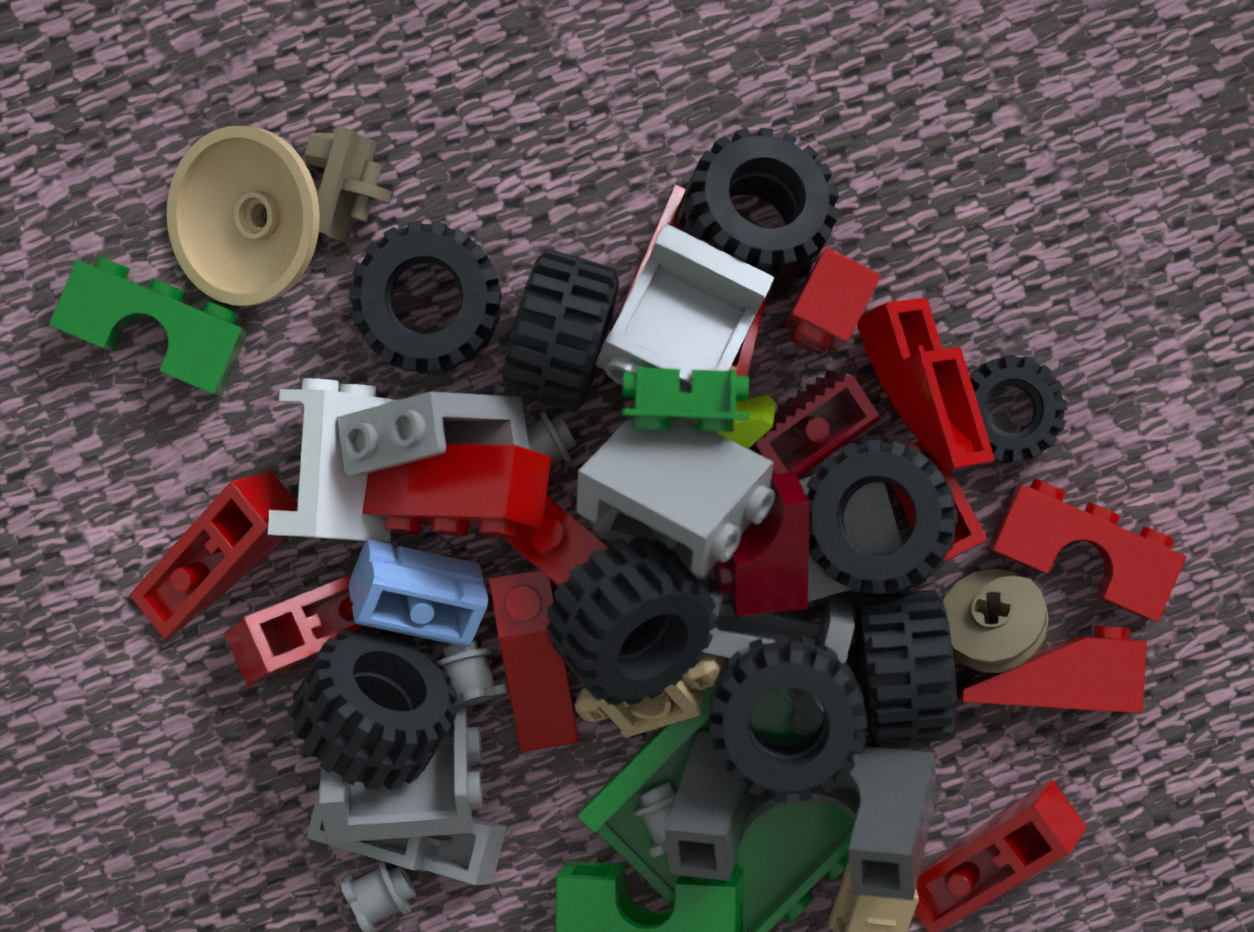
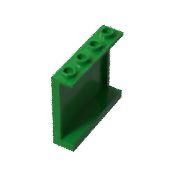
M715 686L705 689L700 716L661 727L578 811V817L594 833L597 831L672 907L675 905V884L680 875L670 874L667 852L651 858L648 849L653 847L652 844L654 842L642 816L636 818L633 812L643 806L639 795L652 788L671 781L674 789L678 790L697 730L710 731L709 703L710 694H714ZM788 688L774 690L762 697L750 714L751 727L758 736L806 741L814 735V733L810 732L806 736H801L791 727L790 718L794 715L793 700L788 695ZM793 802L769 809L751 822L743 835L733 870H744L743 932H768L782 917L789 923L792 922L812 902L814 897L808 891L824 875L833 880L846 869L849 860L848 849L855 821L848 814L823 803Z

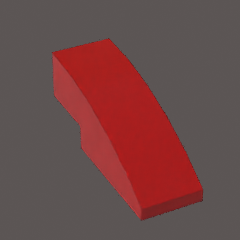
M919 298L886 302L863 313L857 323V327L866 353L883 389L901 419L924 449L946 471L988 464L995 461L961 346L942 349L928 299Z

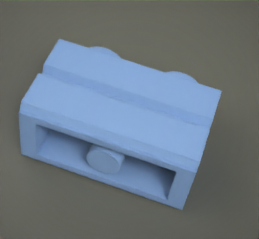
M367 539L364 543L348 586L350 599L353 602L352 611L355 624L464 647L471 645L488 604V596L485 584H482L483 575L479 563L402 546L396 548L392 544Z

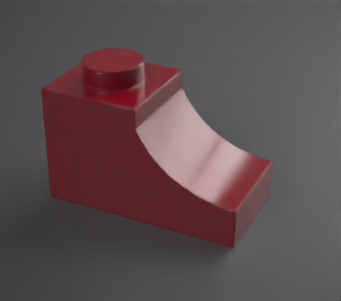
M795 472L771 475L770 489L774 491L775 496L768 514L759 524L752 522L744 530L737 548L726 562L718 560L714 565L717 591L719 594L728 595L736 617L808 609L809 501Z

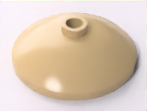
M228 126L208 133L194 143L175 170L167 200V227L172 249L182 270L192 283L203 293L222 303L237 306L258 305L275 300L285 294L299 281L306 271L318 240L320 214L313 179L299 154L278 135L254 126ZM265 207L267 210L266 223L262 219V212Z

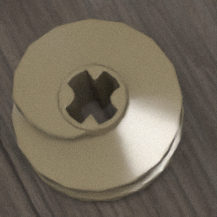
M1000 569L973 572L956 582L944 597L943 603L949 622L953 656L962 665L978 672L1003 673L1021 667L1038 653L1047 636L1049 615L1043 594L1031 579L1024 578L1015 572ZM998 617V624H991V618Z

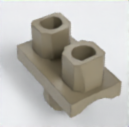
M337 126L335 134L312 133L310 134L305 151L306 163L324 170L319 191L316 190L320 214L318 234L346 244L349 243L355 220L367 222L372 201L388 205L393 194L391 191L377 186L383 166L372 162L377 142L358 135L352 129Z

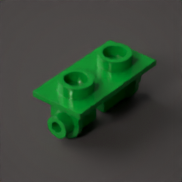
M636 366L635 372H623L622 397H634V409L623 408L621 409L620 416L634 417L635 429L671 430L672 418L697 419L696 431L734 432V420L744 421L749 419L750 413H736V401H748L749 377L737 376L736 370L692 369L691 393L679 392L680 369Z

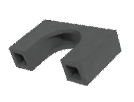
M697 730L665 828L670 874L730 881L743 835L751 822L769 809L787 803L800 802L799 793H788L787 802L773 801L772 792L763 790L760 797L748 792L747 783L741 779L736 784L727 774V765L724 762L719 763L714 752L711 732ZM759 736L764 741L778 746H792L805 741ZM864 746L862 754L855 753L853 757L855 767L850 774L846 776L840 772L835 777L837 782L835 788L825 793L822 786L812 789L813 799L801 802H817L833 806L848 814L855 821L848 849L851 894L913 900L936 802L935 753Z

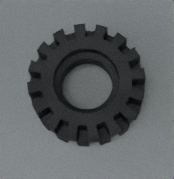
M1007 355L992 359L980 365L970 375L992 452L997 462H1023L1042 455L1043 451L1051 448L1058 440L1056 437L1060 431L1064 430L1067 421L1063 420L1064 411L1068 410L1067 400H1063L1061 390H1064L1060 380L1056 381L1052 377L1051 373L1053 371L1046 365L1041 366L1035 363L1036 359L1027 356L1022 358L1016 357V355ZM1013 386L1022 389L1029 395L1033 403L1032 419L1027 427L1019 432H1004L997 428L990 419L989 402L994 393L1002 387Z

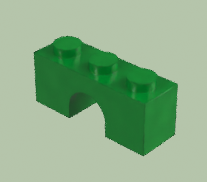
M97 255L93 266L76 259L49 326L102 348L114 351L119 336L126 325L138 318L153 317L163 325L168 336V350L159 371L215 395H223L249 332L236 326L240 314L209 301H206L202 311L181 303L185 291L154 278L151 279L148 288L126 280L130 268Z
M567 861L556 877V932H743L744 870H733L730 881L680 875L675 884V905L664 911H649L637 905L628 893L626 887V864Z

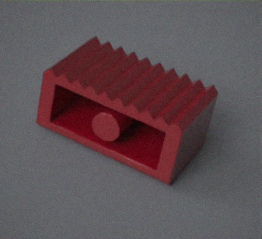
M826 370L825 378L816 377L815 385L807 383L806 391L797 390L796 398L788 397L787 405L778 404L777 412L775 411L773 427L756 441L749 450L773 462L772 475L795 472L797 477L800 478L881 419L853 375Z

